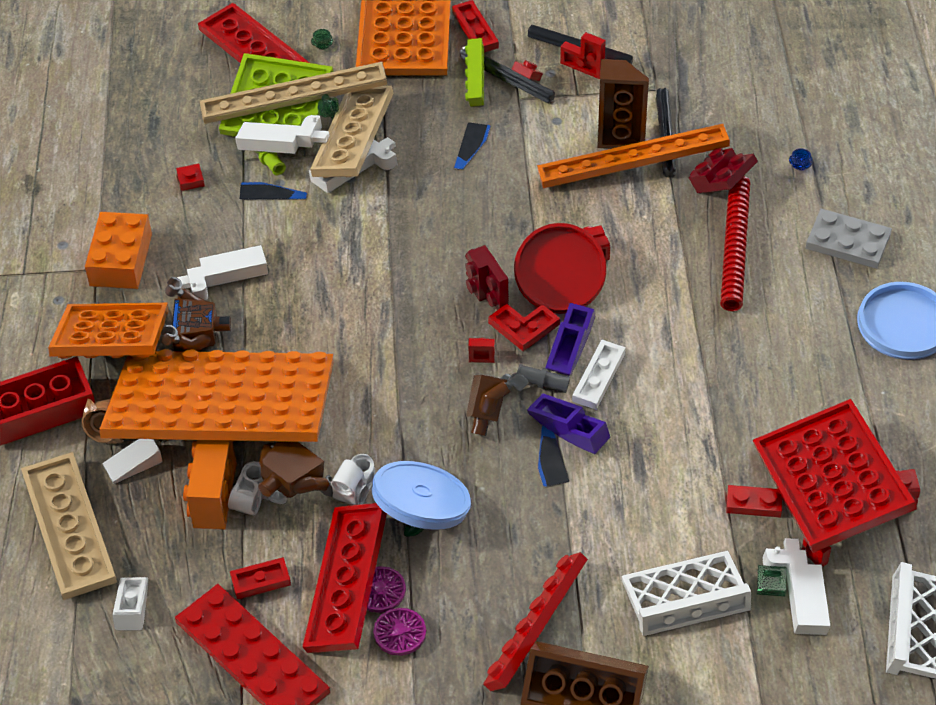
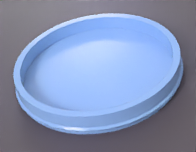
M891 282L874 288L863 299L857 314V323L863 338L874 349L893 358L913 360L925 358L936 353V292L925 286L910 282Z
M415 461L393 462L381 467L373 478L372 495L377 505L394 519L414 527L433 530L454 527L465 519L471 506L470 494L464 484L447 471L430 464Z

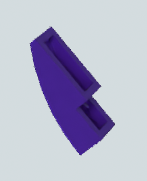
M573 303L569 304L564 321L560 323L545 367L546 369L571 376L596 317L594 309Z
M542 394L527 409L529 415L554 432V434L590 453L596 454L611 438L606 422L585 415L583 407Z

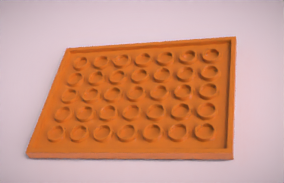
M163 349L155 351L154 355L144 358L128 355L100 426V438L318 442L334 363L333 354H326L325 352L300 353L297 351L288 353H274L273 351L249 353L245 350L237 352H223L221 350L198 352L196 350H186L182 352Z

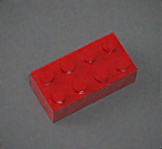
M78 356L0 382V446L83 417L87 399L92 400L93 403H95Z

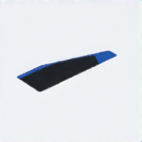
M468 122L455 163V169H463L484 144L488 137L490 125Z
M242 182L239 199H306L307 193L264 182Z
M542 426L538 470L543 486L567 483L569 478L555 434L545 426Z

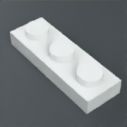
M601 340L572 395V402L597 410L625 355L626 347Z

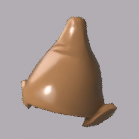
M87 399L82 417V427L85 433L97 442L107 444L124 443L123 439L100 438V426L110 399L96 403Z

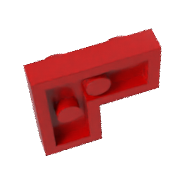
M585 32L581 37V47L565 41L561 45L560 63L600 79L601 60L605 59L606 40Z
M505 304L488 317V323L524 352L560 325V318L543 304L526 317H523L508 304Z

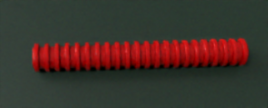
M743 176L732 189L728 190L720 305L724 310L732 312L740 310L743 306L751 183L750 179L746 176Z

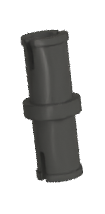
M519 364L517 373H521L528 380V383L536 384L538 388L543 389L547 387L564 393L567 392L570 382L569 376L548 372L546 368L540 370L524 366L523 364Z

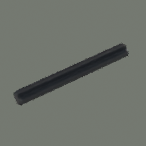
M531 25L528 29L529 38L561 47L565 41L581 47V39L536 25ZM605 47V59L626 60L632 65V55Z
M464 46L459 52L460 58L465 60V57H468ZM484 55V71L547 104L554 100L555 92L526 78Z
M667 88L657 89L656 98L661 138L673 135L669 90ZM675 159L662 162L663 175L665 177H674L676 175Z

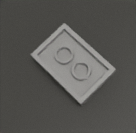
M821 208L806 242L805 249L878 269L891 236L892 228Z

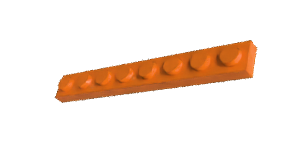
M718 124L537 165L542 187L548 188L712 151L717 148L729 147L730 139L724 124Z

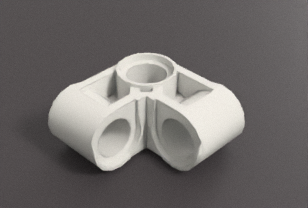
M358 454L351 460L343 461L331 481L334 499L349 505L364 504L367 494L373 486V478L376 474L374 461L369 455Z
M253 461L247 463L242 468L237 483L230 493L228 508L255 516L260 508L262 498L277 504L286 503L288 498L278 490L270 497H266L260 492L258 485L263 481L261 466L259 462Z

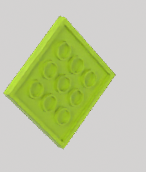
M244 53L230 94L334 71L332 66ZM325 98L221 120L219 132L222 135L236 137L244 122L301 126L307 116H320Z

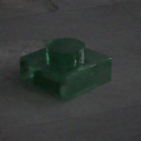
M758 565L757 595L785 597L786 567Z

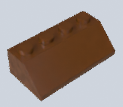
M601 60L597 148L612 149L645 141L649 78L626 60Z
M536 641L530 648L520 705H641L649 666Z

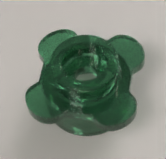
M324 94L321 98L322 100L318 102L319 114L324 118L331 117L333 120L335 114L339 111V101L336 97L330 98L328 94Z

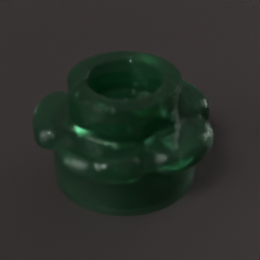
M318 29L313 33L311 44L321 50L327 49L333 44L332 35L326 29Z

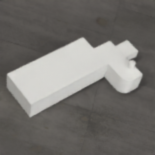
M310 115L304 119L301 126L244 122L235 139L238 150L295 154L298 147L312 148L315 142L326 143L329 138V131H320L322 128L320 116Z
M388 137L380 142L373 140L359 173L373 164L384 170H390L397 166L396 154L391 151V149L396 147L395 142ZM309 170L311 182L326 193H330L353 178L312 177Z
M260 245L199 258L200 267L187 269L188 275L177 278L182 282L181 289L191 288L194 295L207 300L209 297L207 287L267 275L268 269L262 246Z
M785 538L784 549H780L778 546L775 549L766 548L763 555L764 568L769 572H781L787 575L794 634L827 635L830 628L822 565L807 563L806 550H800L799 539Z

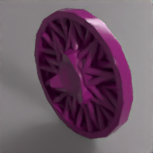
M376 567L367 606L368 611L383 613L400 605L405 598L406 585L404 578L398 571L390 567Z
M395 608L379 616L374 625L373 635L376 644L382 651L390 655L403 656L411 654L421 647L425 641L427 630L424 619L417 612L408 608Z

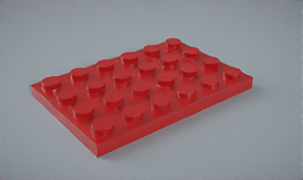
M852 399L753 439L760 458L812 553L917 510L913 497Z

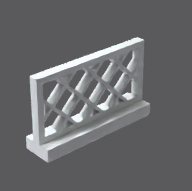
M728 551L622 576V583L639 620V629L642 636L751 610V590L747 583H743ZM725 562L727 566L724 571L712 568L713 564ZM690 569L701 571L697 578L685 574ZM706 574L719 578L715 585L703 581ZM665 575L674 578L671 584L659 581L658 579ZM680 580L692 584L688 591L676 587ZM724 581L736 584V586L729 588L721 587ZM636 582L648 584L643 591L632 587V583ZM653 587L665 591L662 597L655 596L649 592ZM698 587L710 591L700 595L694 594ZM671 593L683 597V599L675 601L667 600ZM644 600L656 604L646 608L641 607Z
M903 562L900 563L892 576L886 673L898 675L901 670L936 679V656L931 658L923 649V646L929 642L936 648V633L933 634L924 624L930 618L936 622V609L934 610L925 600V598L932 594L936 597V576L912 571V564ZM914 581L924 583L929 591L921 595L914 587ZM917 603L928 613L922 618H919L912 610V606ZM915 627H918L926 636V639L919 643L911 635V630ZM916 651L925 663L922 665L909 663V655Z

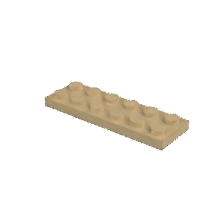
M380 86L344 95L328 129L329 138L326 143H322L310 168L312 177H353L359 175L394 94L392 86Z
M73 452L21 468L63 600L117 583Z

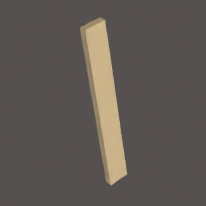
M383 62L200 100L204 124L388 84Z

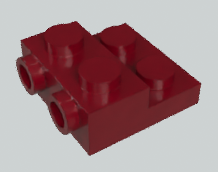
M717 148L709 153L704 162L695 167V170L691 172L688 178L697 193L729 190L758 160L754 153L746 155L740 153L736 155L733 148Z
M486 245L469 250L465 255L467 260L465 268L468 277L466 280L468 291L471 294L474 293L479 302L487 299L489 305L495 307L496 310L505 304L509 305V279Z

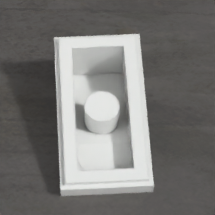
M138 439L105 461L103 466L113 484L162 463V457L153 439Z
M148 577L120 578L113 610L114 628L116 630H142L145 617Z

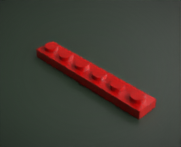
M581 552L570 556L565 555L558 561L556 565L558 569L544 583V590L541 595L530 604L529 614L517 624L515 628L516 634L502 647L501 651L503 654L498 661L489 667L487 671L488 677L483 683L487 689L495 691L507 687L530 651V648L534 645L588 559Z

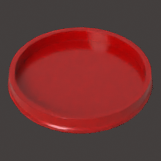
M553 223L536 229L523 241L516 253L514 277L520 292L531 304L537 308L543 304L553 313L563 314L567 313L570 303L586 307L598 296L606 279V260L601 246L586 230L572 224Z

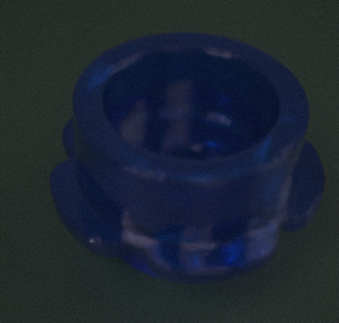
M803 148L796 149L789 157V163L797 170L808 169L812 165L811 153Z

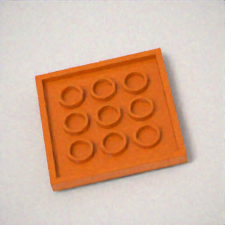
M168 302L68 304L48 347L49 357L58 356V358L67 359L72 356H84L85 358L110 356L112 358H120L124 355H136L137 357L144 358L154 355L169 312Z

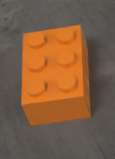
M99 213L85 264L89 286L139 288L152 237L148 214Z
M193 441L192 457L194 459L193 463L188 464L187 476L190 479L189 485H185L183 490V500L188 502L187 517H191L193 528L226 530L229 512L228 501L233 489L237 466L233 441Z

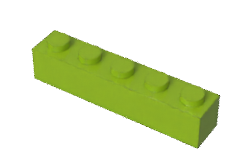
M482 38L468 39V45L465 46L466 54H468V57H465V63L468 66V69H465L466 78L468 77V81H465V86L468 92L465 93V98L469 102L470 107L483 106L484 45Z

